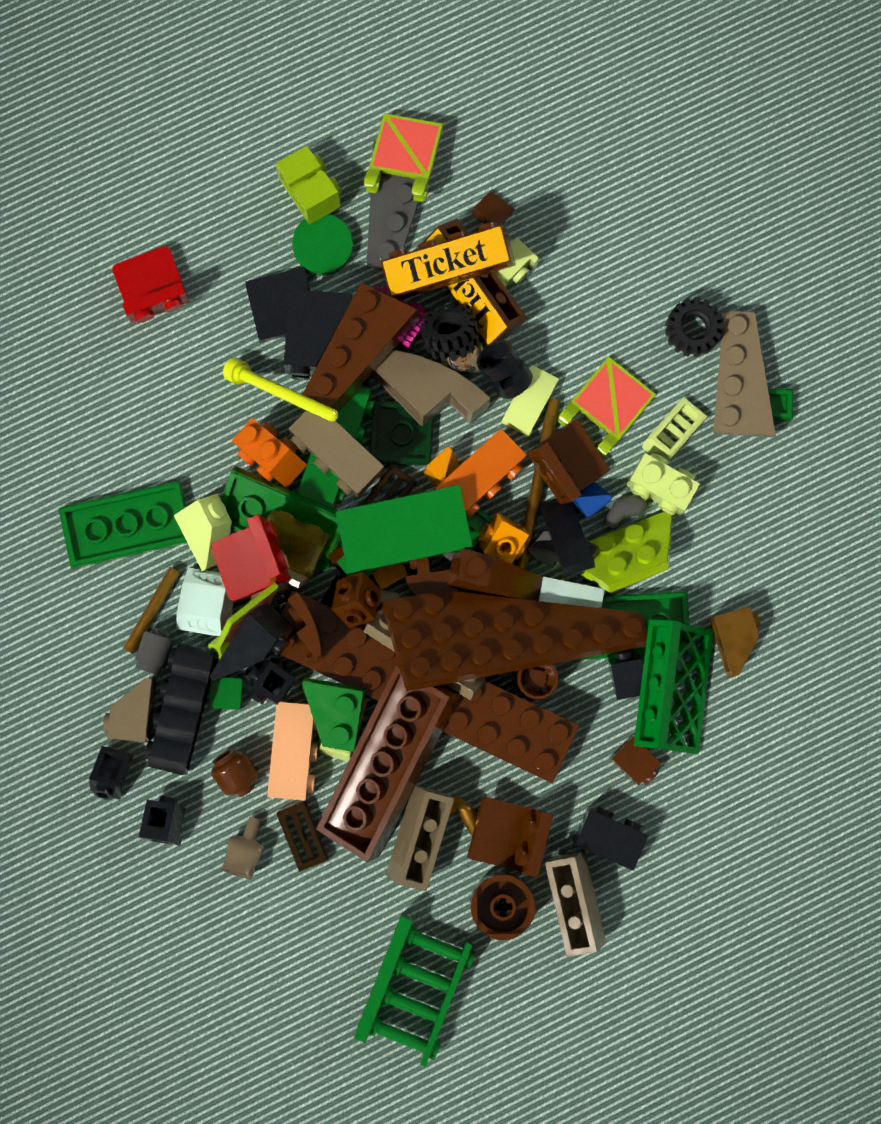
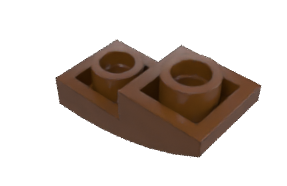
M296 592L287 599L292 605L287 610L298 625L303 621L306 624L304 628L297 632L301 640L296 644L307 658L313 655L318 660L323 656L317 624L301 595Z

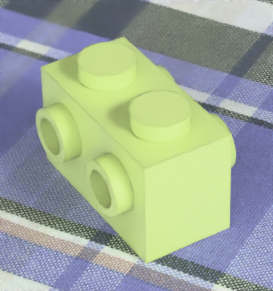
M645 453L626 486L632 488L631 492L644 500L649 498L659 504L658 507L666 513L681 515L689 505L700 483L694 481L695 476L687 470L679 468L677 471L667 465L668 461L662 456L651 453V455Z

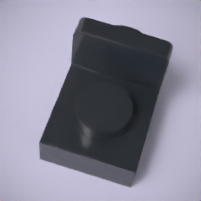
M101 746L89 777L90 791L101 799L111 800L115 798L120 800L123 794L122 786L132 762V754Z

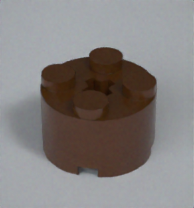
M495 872L478 881L471 894L470 909L475 924L484 934L496 940H510L521 935L533 921L535 900L531 890L521 878L508 872ZM500 898H505L507 903H511L510 907L505 908V913H499L498 908L494 907V904L499 903Z

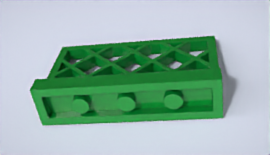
M649 619L634 746L699 755L714 630L685 625L677 621ZM699 635H702L701 646L697 651L693 642ZM681 636L683 642L679 645V640ZM687 650L691 659L685 665L681 655ZM676 667H677L679 673L675 676ZM694 668H696L697 670V679L695 680V682H693L690 675V672ZM684 681L687 691L681 696L677 687ZM672 697H673V700H674V702H675V705L671 708V706H672ZM692 698L694 702L693 711L689 713L686 704ZM680 712L684 721L677 727L674 718ZM668 730H669L670 733H671V736H670L669 738H668ZM687 730L690 733L688 747L682 737Z

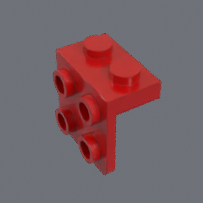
M162 246L119 262L112 267V272L124 301L122 304L124 311L132 324L149 321L154 318V315L165 311H176L182 308L184 304L190 302L171 250L167 246Z
M259 514L247 519L248 528L219 539L211 545V550L227 595L233 601H239L261 592L274 582L278 585L290 580L287 568H289L287 557L279 549L276 541L278 538L276 527L271 520L269 521Z

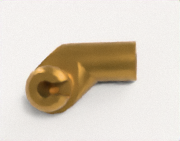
M450 795V797L454 798V802L449 816H453L458 812L469 834L473 835L477 819L475 809L458 795Z

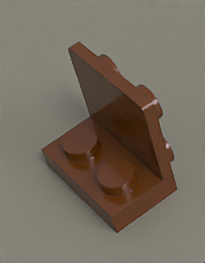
M573 420L527 452V455L560 505L577 499L582 495L580 491L610 470L578 420Z
M484 796L481 800L467 857L471 860L516 870L525 875L538 878L553 815Z

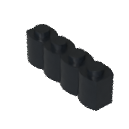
M178 643L177 649H171L167 664L168 667H172L169 680H163L160 690V697L164 698L161 710L155 711L152 721V728L156 729L153 741H148L144 753V759H148L147 767L180 775L188 774L210 688L211 678L209 676L215 668L217 652Z

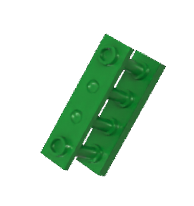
M401 913L357 1026L354 1039L366 1043L369 1035L375 1037L378 1034L422 1052L420 1065L426 1067L428 1060H435L441 1042L436 1039L464 968L470 969L476 951L471 950L473 944L468 939L465 940L463 948L460 949L417 932L416 927L411 926L413 918ZM412 943L457 961L451 979L405 962V958L400 956L404 944L410 946ZM400 973L445 991L439 1010L393 992V988L388 986L392 974L398 976ZM387 1004L433 1021L428 1039H423L381 1022L382 1018L376 1016L380 1005L387 1006Z

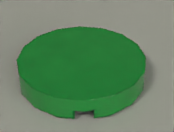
M329 214L310 225L306 219L303 220L294 231L292 240L294 256L300 266L305 268L306 271L320 276L335 274L343 269L348 263L354 247L351 231L345 222Z

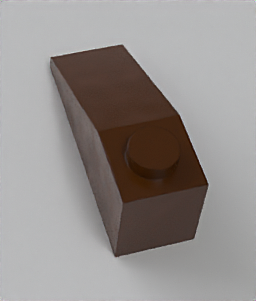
M462 549L453 555L447 586L483 595L539 601L543 576L497 557Z

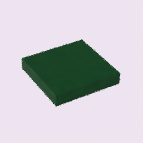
M376 401L372 411L369 453L381 464L426 467L431 462L434 417L422 427L399 402Z

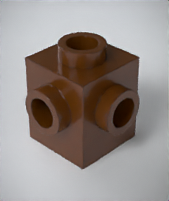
M364 572L337 580L331 610L349 628L376 620L381 590Z

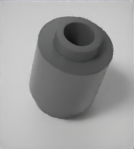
M152 627L150 633L144 631L135 660H138L135 668L160 675L161 669L166 667L174 640L168 639L170 632Z

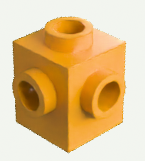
M497 512L491 523L486 524L482 528L478 540H480L478 544L484 554L497 557L512 564L514 560H518L525 549L524 543L529 534L522 525Z

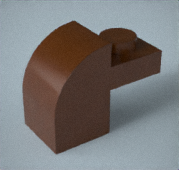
M428 557L410 561L411 570H417L418 573L405 576L407 585L413 595L443 590L459 592L458 588L447 586L450 570L430 572Z

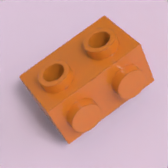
M251 418L232 440L241 449L237 455L250 466L256 462L259 465L256 471L269 482L275 478L285 488H288L307 464L295 454L299 449L286 437L280 441L276 438L280 433L265 421L263 425H260Z

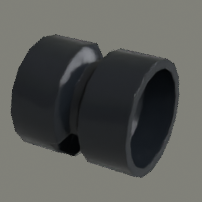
M499 340L489 344L481 351L477 358L476 364L478 369L490 381L493 389L503 399L519 396L532 382L533 375L530 369L520 359L517 351L507 340Z

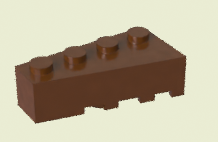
M361 282L303 395L331 407L339 413L362 387V383L368 376L375 372L382 364V360L393 348L395 349L399 345L405 334L421 320L418 310Z

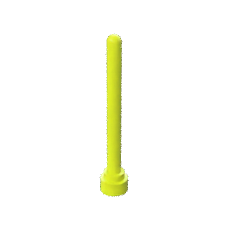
M230 358L224 365V378L236 385L249 383L330 422L336 421L338 418V412L335 409L252 372L249 364L239 358Z

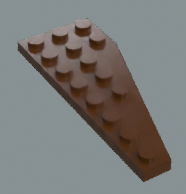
M447 590L385 600L382 604V610L406 691L646 647L648 633L642 614L638 612Z

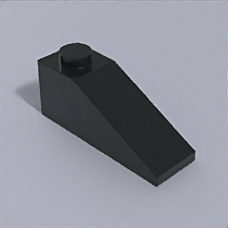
M267 602L247 615L209 677L215 681L259 663L274 653L277 656L280 655L290 644L287 638L294 627Z

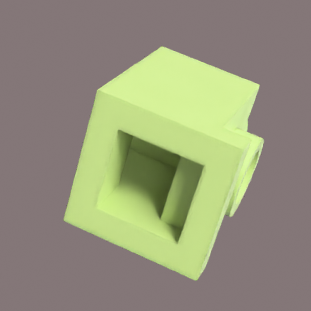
M517 237L510 243L516 266L495 272L507 288L513 282L516 284L520 283L529 273L527 267L529 266L534 270L539 261V258Z

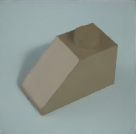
M145 678L110 707V713H105L103 731L108 732L107 739L148 742L150 740L157 679Z

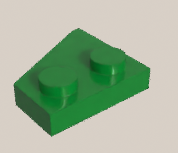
M305 677L302 686L322 746L354 752L365 688Z

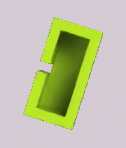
M308 146L275 163L279 180L309 225L341 207L339 195L342 191L334 177L329 179L325 173L326 166L319 154L313 155Z

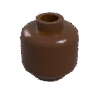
M231 748L213 760L214 766L211 770V776L225 795L237 794L238 797H243L255 788L253 783L257 779L258 770L244 751H235Z

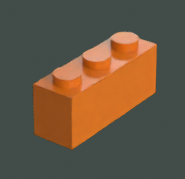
M500 429L434 490L460 485L468 521L479 511L478 503L485 497L491 500L502 489L500 483L507 477L513 480L524 469L521 464L527 455Z

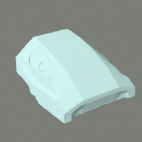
M188 568L182 584L177 609L176 629L220 636L227 620L233 615L232 607L235 601L229 599L219 572Z

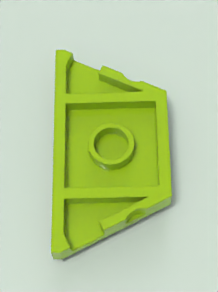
M664 511L589 541L599 546L598 554L594 558L595 568L585 570L582 576L590 581H596L601 588L611 593L669 570L673 516Z

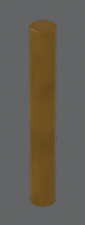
M169 567L123 649L132 654L135 653L144 631L147 632L180 575L179 571Z

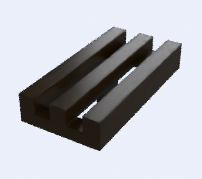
M391 464L361 506L372 504L394 473L398 478L380 502L390 500L403 481H406L408 484L398 498L408 496L417 484V481Z
M306 801L276 812L299 872L329 860ZM301 809L320 857L315 858L297 813ZM291 814L309 860L303 863L286 820V815Z

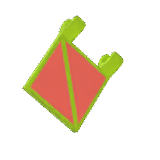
M384 113L370 166L364 178L366 192L378 193L381 174L386 173L415 179L412 186L414 201L425 202L443 124Z
M608 356L571 402L563 409L557 421L562 426H566L579 411L607 433V436L597 447V450L604 458L656 394Z
M275 582L227 620L220 636L208 644L211 650L213 648L216 649L219 659L224 654L230 644L229 641L233 639L247 615L266 602L270 605L279 588Z

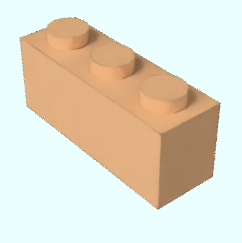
M287 702L276 704L267 797L305 801L308 798V794L314 793L315 775H310L311 762H317L318 743H313L314 730L317 731L309 704Z

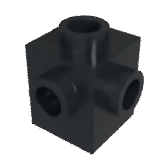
M271 658L270 660H263L249 666L244 673L246 678L242 685L250 690L247 695L263 705L266 701L278 705L288 694L290 685L295 678L286 672L287 667L275 658Z

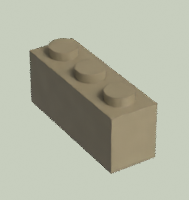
M305 411L288 428L293 436L290 441L302 453L308 450L316 457L313 463L324 474L331 471L339 479L336 485L348 496L354 493L359 498L385 471L384 466L336 421L330 422L309 411Z
M415 785L402 819L387 869V877L399 885L427 891L454 798L441 791Z
M585 850L554 855L545 862L566 956L598 952L606 944V938Z

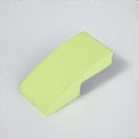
M533 365L530 367L533 375L531 384L522 394L513 398L501 422L529 437L559 380Z

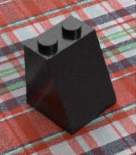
M289 289L284 368L286 374H291L292 379L310 380V376L313 375L352 301V294Z

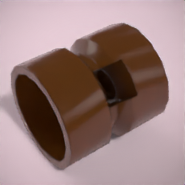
M552 664L518 670L515 676V683L518 691L524 697L531 700H540L550 696L556 690L558 673Z

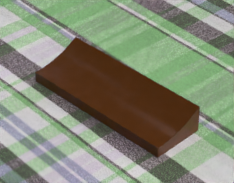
M396 665L316 830L366 862L379 857L461 694L443 685L406 691L399 665Z

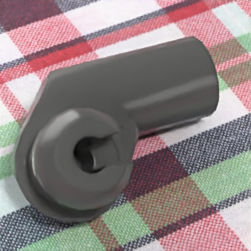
M637 495L619 497L602 522L615 530L623 517L644 514L647 509V503Z

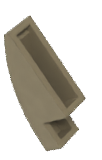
M391 350L382 360V364L377 370L370 374L422 427L448 404L470 425L489 407L490 397L474 383L438 362L415 354Z

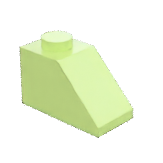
M218 493L198 499L174 515L202 571L217 566L211 550L212 543L230 535L232 520Z

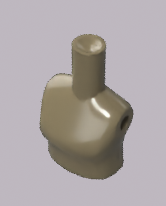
M249 817L243 836L230 837L225 861L221 867L222 871L251 880L253 878L255 867L261 859L264 846L255 840L261 820Z

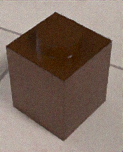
M630 736L609 759L635 785L639 786L642 782L647 785L658 775L659 771L656 768L661 762L646 747L634 746L635 736Z

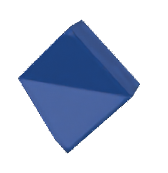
M593 482L580 491L582 495L572 501L582 517H590L610 503L613 498L599 484Z

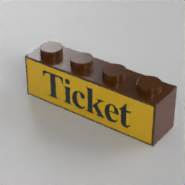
M455 219L439 225L424 242L436 240L437 244L449 240V235L466 230L460 221ZM495 272L445 286L458 304L464 305L465 309L470 308L472 313L475 314L480 337L487 346L495 341L507 339L528 319Z
M490 222L479 226L478 232L467 235L466 231H461L449 235V240L437 244L436 240L427 241L419 244L418 250L407 253V250L403 249L388 254L389 259L382 260L381 263L390 296L397 300H402L516 266L507 229L502 224L497 226L496 222Z

